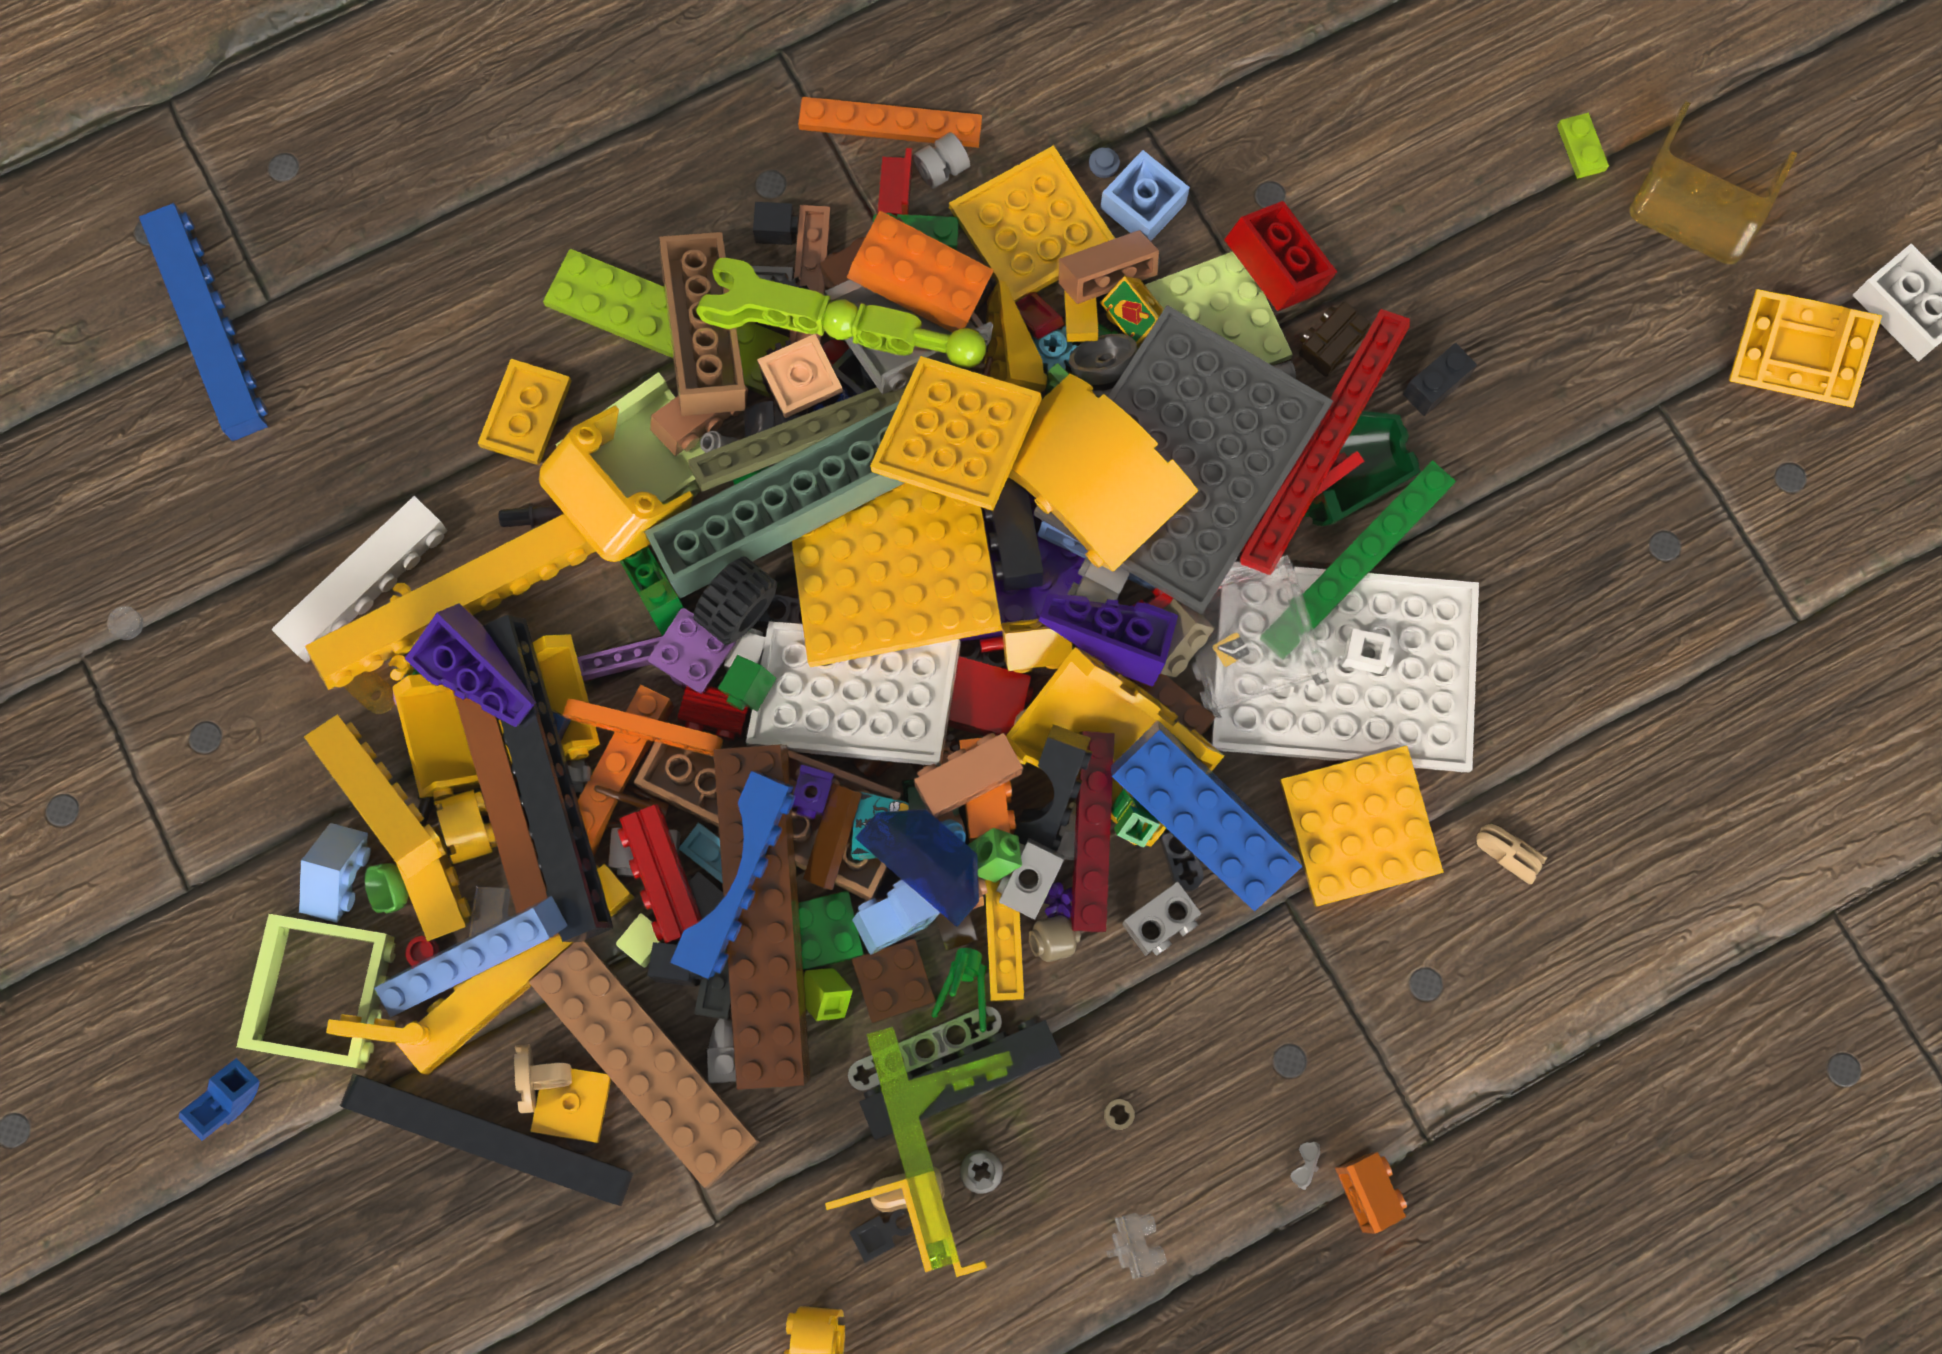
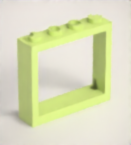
M269 914L236 1047L365 1070V1065L369 1062L370 1053L374 1052V1044L369 1039L352 1038L349 1053L346 1056L263 1041L289 929L374 943L357 1016L362 1017L361 1023L374 1025L375 1018L381 1019L382 1011L379 1009L380 998L374 988L389 979L386 974L389 963H392L396 956L394 954L395 937L385 933Z

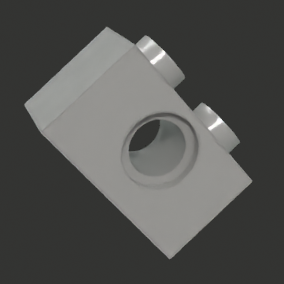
M1028 838L1026 845L1019 843L1022 866L1013 871L1011 876L1007 875L1002 878L996 891L1001 893L999 903L1035 920L1064 861L1065 855ZM1025 869H1032L1037 873L1039 879L1033 885H1025L1021 882L1019 874Z

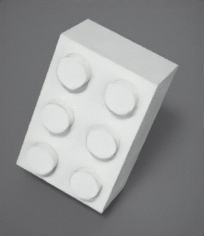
M1910 244L1869 278L1853 296L1869 313L1882 315L1880 324L1919 362L1942 342V273Z

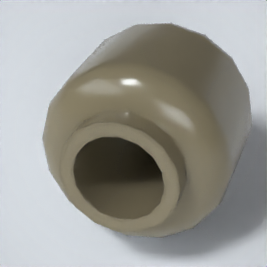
M1064 915L1038 920L1034 924L1033 930L1029 932V944L1033 954L1037 957L1039 956L1045 962L1071 957L1076 951L1077 943L1080 942V931H1073L1070 920Z

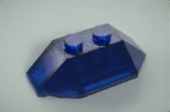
M926 809L877 812L855 837L856 840L956 927L959 926L979 902L977 853Z

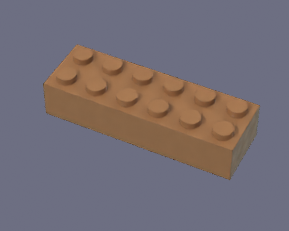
M722 232L659 237L660 260L681 416L744 411L745 385L736 328L725 329L705 323L700 319L696 311L699 301L704 295H722L730 291L717 284L712 272L715 262L719 258H726Z

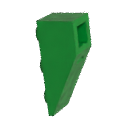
M646 546L621 560L620 563L663 636L679 611L684 607L649 547Z

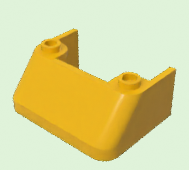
M616 405L574 426L542 464L539 473V483L595 551L603 559L610 562L621 561L650 545L651 543L645 531L689 509L693 499V494L690 491L665 505L649 492H638L627 498L592 458L591 453L614 439L619 413Z

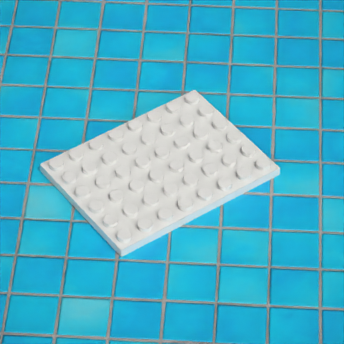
M1234 562L1221 584L1218 643L1238 633L1250 654L1227 668L1224 667L1218 656L1216 659L1213 715L1216 718L1212 723L1211 744L1218 751L1347 762L1408 746L1414 768L1468 773L1472 771L1478 582L1368 573L1283 661L1260 638L1326 569L1277 565L1270 576L1241 565V562ZM1353 628L1392 637L1390 648H1394L1392 664L1390 667H1385L1381 674L1353 667H1341L1347 637ZM1365 650L1362 652L1364 657L1373 658L1370 651Z

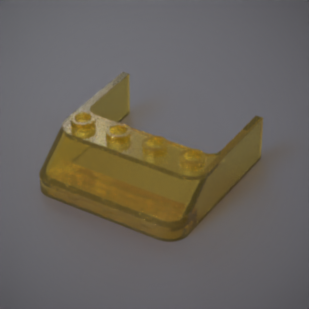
M1685 101L1673 118L1630 205V214L1635 221L1722 263L1734 264L1740 261L1746 254L1766 220L1798 153L1792 151L1778 168L1765 197H1759L1670 153V144L1691 104Z

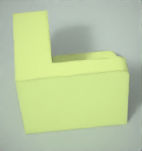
M640 913L619 938L616 945L645 968L650 963L653 942H665L664 939L661 941L657 940L652 928V921Z

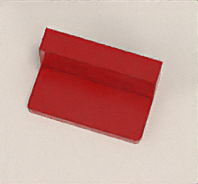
M906 148L905 158L882 156L878 213L882 211L895 216L897 214L909 215L913 168L912 148Z

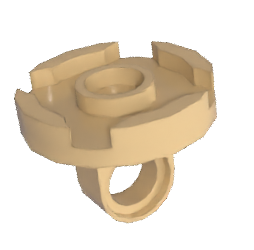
M530 1044L515 1045L517 1053L514 1054L516 1091L521 1093L522 1101L517 1102L518 1109L521 1114L535 1112V1090L570 1085L572 1083L571 1065L566 1063L534 1065Z

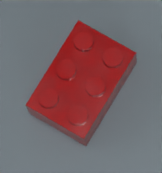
M1284 201L1242 216L1224 239L1278 312L1320 294L1337 273V270Z

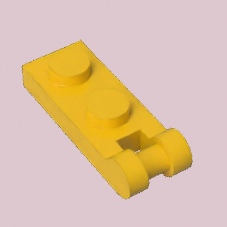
M341 1014L340 1021L329 1019L326 1033L336 1036L419 1046L427 1044L431 1038L430 1029L418 1023H409L404 1028L395 1027L396 1021L375 1018L374 1025L361 1023L362 1017Z

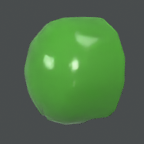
M384 863L370 866L366 869L364 877L365 890L373 910L377 913H392L404 908L408 902L409 894L398 866L392 863Z

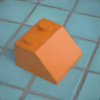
M1372 1152L1335 1168L1362 1233L1376 1234L1406 1218L1403 1209L1407 1208L1405 1199L1399 1189L1394 1190L1389 1179L1393 1175L1392 1170L1384 1156L1380 1157L1378 1152Z

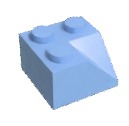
M1142 150L1103 191L1100 209L1130 233L1140 230L1152 241L1184 207L1190 187Z

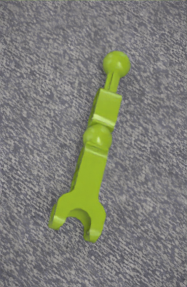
M719 258L712 270L717 284L730 291L722 295H704L696 309L702 321L725 329L737 328L747 322H758L806 334H819L820 336H823L826 331L829 336L837 340H847L853 337V343L855 344L859 343L867 348L896 355H910L913 352L914 346L946 353L953 365L965 369L979 365L986 354V344L983 337L978 331L971 328L958 329L952 332L951 335L922 329L921 320L911 313L877 305L866 306L863 303L858 308L855 303L846 299L831 302V296H824L816 291L759 278L750 264L731 258Z

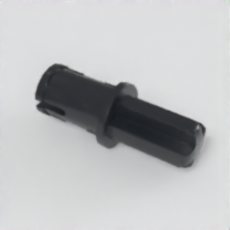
M529 503V507L500 510L498 513L499 524L501 527L531 525V528H535V525H543L562 515L563 511L557 504L533 506V503Z

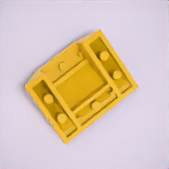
M1756 289L1729 381L1853 408L1882 315Z

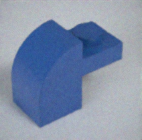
M236 1058L209 1079L207 1091L179 1112V1119L203 1141L224 1123L229 1125L246 1109L258 1091L260 1080Z

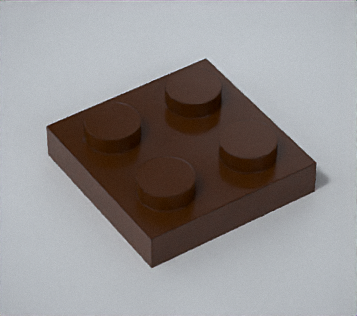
M915 938L884 948L871 955L866 954L852 959L872 1024L935 1003Z

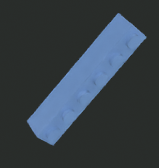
M550 896L407 968L374 989L391 1018L550 939L568 925L554 899Z

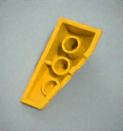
M999 280L987 300L986 323L992 322L993 324L988 352L985 354V364L988 357L993 358L990 377L1037 392H1043L1047 385V375L1043 370L1042 358L1005 281Z

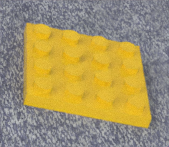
M1054 145L949 202V209L954 217H957L958 223L987 267L994 270L992 276L997 283L999 280L1005 281L1014 302L1058 281L1060 258L1115 239Z
M920 356L870 465L871 470L874 473L993 511L1042 400L1041 393Z
M1408 746L1279 780L1315 907L1444 873Z

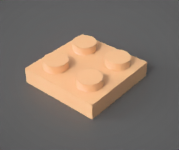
M816 334L757 359L758 365L785 418L843 392L842 386Z

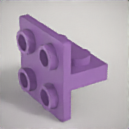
M682 608L649 656L648 661L656 668L670 675L673 683L683 689L688 686L696 692L703 694L735 646L736 641L724 645L694 620L692 612Z

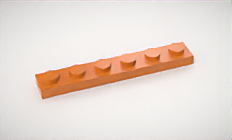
M802 97L798 125L799 130L925 143H935L937 139L952 132L963 146L979 148L982 115Z

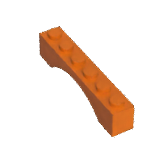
M640 684L626 712L666 722L674 706L670 698ZM615 732L593 771L590 781L587 782L580 795L578 804L593 857L599 848L608 821L618 802L617 799L596 792L594 787L601 786L622 793L639 762L654 741Z

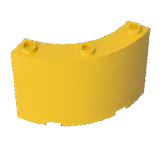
M1069 374L1041 400L1008 477L1036 498L1034 500L1043 512L1046 514L1052 512L1088 550L1085 555L1097 568L1103 566L1114 571L1198 492V489L1173 459L1167 463L1154 449L1158 443L1130 415L1103 394L1099 398L1096 397L1089 383Z
M571 634L546 635L534 641L533 646L551 709L563 715L567 699L589 703ZM421 674L408 675L395 684L393 691L419 797L433 796L434 800L437 801L453 796L457 792L481 788L453 690L443 685L436 686L428 682ZM499 720V723H500V726H501V730H502V733H503L504 731H503L502 723H501V720ZM572 720L561 740L566 761L584 759L589 756L588 751L600 745L595 726ZM507 747L508 754H509V757H510V761H511V764H512V759H511V756H510V752H509V749H508V747Z
M1077 647L1072 650L1006 735L1019 762L1023 765H1026L1028 762L1038 767L1053 724L1076 733L1081 731L1115 733L1114 763L1158 720L1211 771L1214 770L1224 757L1220 751L1195 729L1190 731L1179 721L1176 723L1175 720L1179 716L1151 694L1118 672L1112 674L1104 667V663ZM1114 778L1112 782V804L1124 789ZM1111 813V820L1117 824V819ZM1146 822L1143 825L1142 833L1148 826V823ZM1160 823L1158 829L1147 842V846L1152 847L1165 831L1166 827L1162 823Z

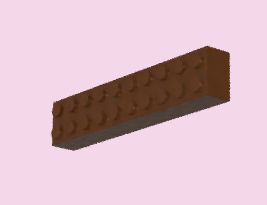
M787 745L714 749L724 897L736 878L742 859L744 836L738 800L751 771H758L790 785ZM792 808L788 815L783 813L778 824L782 828L779 839L774 847L771 845L768 847L764 857L769 859L766 870L761 878H755L751 890L755 891L752 903L748 910L742 909L738 921L742 923L739 934L734 942L729 940L727 945L737 1090L803 1086L811 1080Z

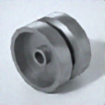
M1106 334L1098 336V341L1083 342L1069 356L1072 375L1089 383L1096 397L1099 398L1103 394L1108 397L1138 351L1136 341L1124 334Z

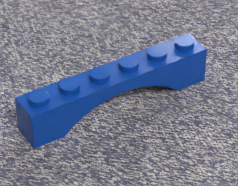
M758 771L750 772L738 800L742 817L744 842L742 859L736 878L727 895L718 906L700 922L683 931L670 963L707 979L713 977L716 972L719 974L722 972L729 956L724 953L729 940L735 941L742 926V923L738 921L742 909L748 910L754 898L755 891L751 890L755 878H761L766 870L769 859L764 858L769 845L775 846L781 834L782 828L778 826L783 813L788 815L794 803L795 796L791 794L793 786Z

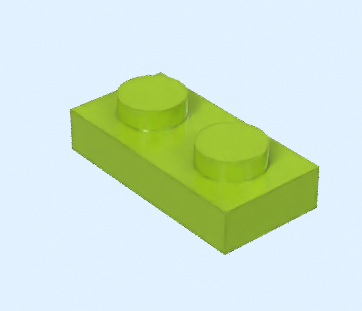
M1589 112L1560 120L1557 127L1576 178L1605 172L1609 165Z

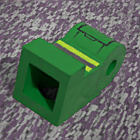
M1125 788L1111 806V813L1118 822L1114 827L1116 835L1141 847H1145L1160 826L1159 821ZM1146 822L1148 823V826L1142 833L1143 825Z

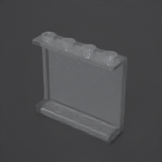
M1286 555L1280 558L1271 576L1252 568L1226 576L1203 613V616L1215 629L1208 637L1205 645L1195 653L1196 662L1192 663L1196 679L1198 681L1202 680L1205 691L1200 692L1204 707L1207 710H1211L1218 719L1222 717L1220 711L1222 709L1310 680H1314L1317 686L1330 682L1298 577L1289 556Z

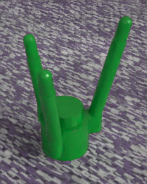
M970 948L957 949L955 960L951 962L949 974L931 1013L933 1018L938 1016L949 990L950 996L954 997L961 981L972 982L974 977H977L979 1025L981 1032L986 1031L985 974L987 966L981 964L982 954Z

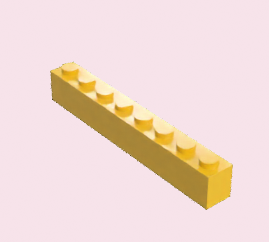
M604 863L601 867L598 865L596 867L610 917H613L635 897ZM560 935L550 938L453 987L455 992L445 1000L440 998L430 1005L427 1009L429 1014L420 1022H417V1020L411 1022L427 1026L431 1031L430 1041L420 1046L396 1044L420 1073L429 1075L531 987L529 982L574 942H562Z

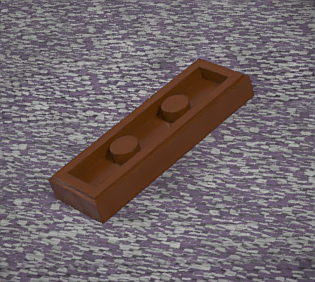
M832 783L803 879L822 888L833 889L862 796L861 792Z

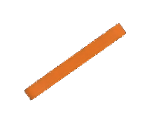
M567 699L563 716L572 721L714 756V749H721L723 742L722 738L710 733L575 699Z

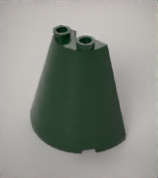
M1362 411L1340 453L1344 451L1346 455L1358 451L1364 462L1316 496L1304 517H1311L1313 524L1317 526L1334 524L1421 472L1417 456L1406 448L1405 443H1407L1409 436L1400 415Z

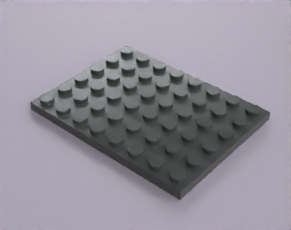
M1167 305L1110 392L1108 398L1130 415L1158 443L1154 449L1167 463L1173 459L1198 489V492L1133 552L1120 567L1202 615L1331 407L1333 400ZM1038 506L1036 507L1034 516L1080 542L1052 512L1046 514Z

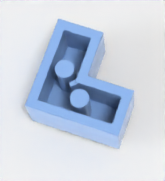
M333 823L327 826L301 860L300 913L337 923L345 911L349 912L355 901L352 883L354 882L356 872L361 866L364 867L370 857L371 850L367 847L368 833Z
M911 876L906 877L893 885L894 889L887 893L888 898L877 902L876 898L858 907L859 912L852 920L870 955L927 928L942 912L924 876L915 880Z

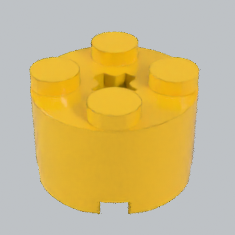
M474 790L434 801L447 847L449 846L452 854L450 857L453 864L492 853V848L497 847L491 823L484 824L483 817L489 815L481 791L475 793Z
M800 1306L796 1313H789L786 1332L791 1335L790 1349H785L784 1354H843L845 1325H838V1317H844L843 1310Z

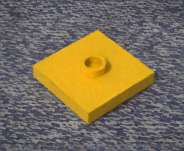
M571 1068L572 1083L570 1085L539 1090L531 1132L599 1143L611 1078L607 1074Z

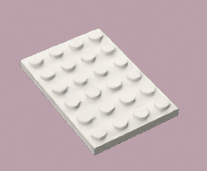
M769 621L761 665L773 674L776 680L758 712L752 710L746 744L748 747L782 744L787 745L788 750L801 753L941 766L961 642L959 639L810 667L807 661L803 624Z

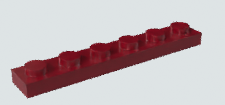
M1081 731L1079 734L1091 738L1087 750L1093 751L1087 770L1080 768L1077 776L1078 779L1083 781L1076 798L1071 924L1073 931L1106 932L1113 782L1111 765L1114 759L1115 733Z

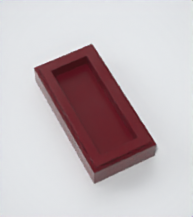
M1032 292L1015 302L1028 331L1037 340L1064 325L1061 315L1036 292Z

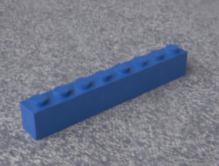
M175 203L139 216L222 431L232 441L267 428L268 426L264 418L265 415H268L267 408L261 397L256 398L253 389L257 388V383L251 371H246L243 362L247 361V358L240 344H235L232 335L236 334V330L230 318L224 317L222 309L226 308V305L219 291H214L211 283L215 281V277L209 265L203 264L201 256H204L205 252L198 238L193 239L191 230L195 229L189 214L187 212L182 213Z

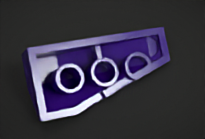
M1047 593L1038 621L1119 674L1153 687L1166 663L1178 615L1147 603L1137 602L1135 606L1119 605L1118 600L1107 599L1106 603L1089 601L1084 596Z
M460 603L437 612L405 657V660L428 682L436 686L443 685L455 691V696L463 700L468 698L481 705L482 710L514 727H517L536 703L483 625Z

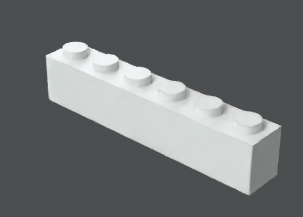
M413 496L271 630L297 656L308 663L311 659L305 648L307 644L349 624L356 616L366 613L373 606V600L382 592L392 589L397 583V578L405 570L414 568L419 563L420 556L429 548L436 547L443 540L444 534L448 530L428 508Z

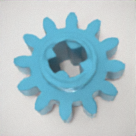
M1066 325L1062 330L1056 329L1038 340L1030 333L1042 358L1043 368L1047 369V375L1048 371L1057 363L1064 370L1066 368L1065 365L1070 367L1069 356L1078 346L1075 345L1077 342H1067ZM1049 346L1056 347L1055 352L1048 351Z

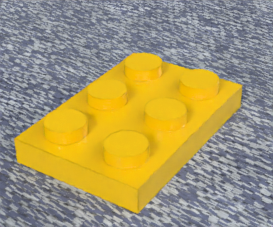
M511 359L479 438L478 445L487 450L540 465L572 382L571 378Z

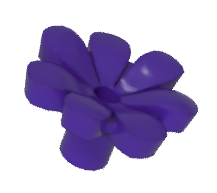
M1060 882L1052 884L1043 902L1049 904L1045 909L1048 917H1053L1056 914L1064 915L1068 919L1071 917L1072 887L1064 890Z

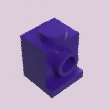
M801 765L800 774L793 793L795 800L792 807L797 808L796 814L810 819H815L816 814L823 815L832 783H835L836 780L833 773ZM809 787L817 789V795L813 798L805 796V791Z

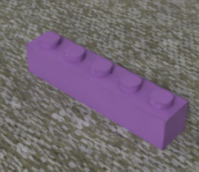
M662 637L577 657L583 681L651 665L648 658Z

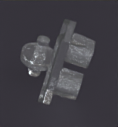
M1132 1213L1115 1218L1119 1233L1112 1234L1115 1248L1106 1251L1108 1258L1118 1256L1121 1269L1129 1267L1133 1279L1154 1275L1155 1269L1166 1264L1167 1260L1161 1246L1148 1249L1145 1241V1235L1156 1232L1153 1215Z

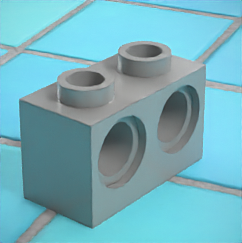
M1176 882L1125 919L1122 925L1145 956L1152 951L1157 956L1172 945L1169 939L1180 932L1182 936H1185L1196 928L1198 923L1195 920L1202 913L1179 882ZM1172 904L1181 905L1185 910V918L1182 920L1171 918L1168 913L1169 906ZM1146 923L1156 925L1159 930L1158 938L1154 940L1145 938L1141 930L1142 925Z

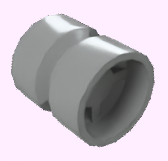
M952 132L937 139L935 147L927 145L913 154V159L920 175L932 189L948 181L949 174L956 176L970 167V160L963 145Z

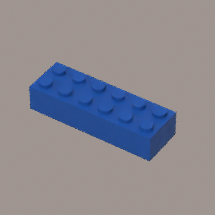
M1158 720L1111 765L1112 777L1252 910L1256 911L1302 867L1299 854Z

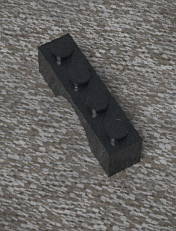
M1053 724L1038 767L1050 778L1054 787V798L1042 807L1023 810L1014 835L1019 837L1020 844L1026 845L1028 838L1052 850L1058 851L1063 837L1057 834L1059 826H1067L1073 809L1067 806L1069 798H1077L1083 781L1077 778L1080 768L1087 770L1093 751L1087 750L1090 737Z

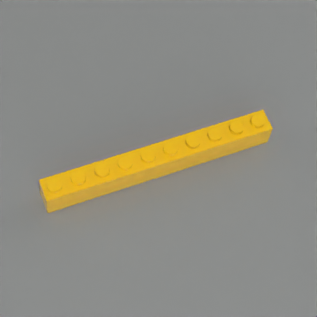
M562 514L307 644L305 648L328 690L334 687H343L364 671L371 672L383 665L384 661L391 657L407 654L437 612L458 603L472 616L482 610H491L497 607L503 599L526 592L532 584L540 580L545 581L553 578L558 574L559 570L569 565L575 566L582 563L588 555L596 551L569 518Z

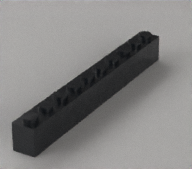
M507 614L483 625V627L536 703L517 727L501 720L504 731L503 740L509 749L512 759V772L517 778L521 792L520 801L527 813L530 824L529 833L535 842L538 853V866L543 872L547 885V898L552 896L568 925L558 934L561 936L562 942H582L614 929L527 621L524 618Z

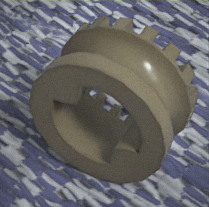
M1123 1099L1111 1101L1104 1110L1106 1124L1115 1130L1128 1128L1135 1118L1133 1106ZM1115 1105L1124 1106V1112L1129 1114V1118L1122 1125L1115 1124V1117L1110 1116L1111 1108Z

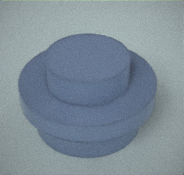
M1109 148L1095 150L1089 159L1091 171L1100 178H1108L1114 175L1120 164L1117 153Z

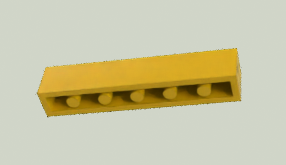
M337 714L304 736L315 754L408 879L443 856L436 846L440 838L429 824L425 827L420 824L424 817L413 803L408 806L404 803L408 796L397 782L393 785L388 782L393 778L382 762H379L377 765L373 762L377 756L366 741L360 745L358 740L362 736L352 722L345 725Z

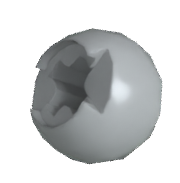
M975 1150L969 1153L963 1159L960 1166V1178L964 1186L977 1194L993 1191L1000 1184L1003 1176V1166L999 1158L987 1150ZM983 1162L989 1165L987 1171L991 1174L990 1178H982L980 1181H976L974 1179L975 1172L972 1170L973 1165L980 1166Z

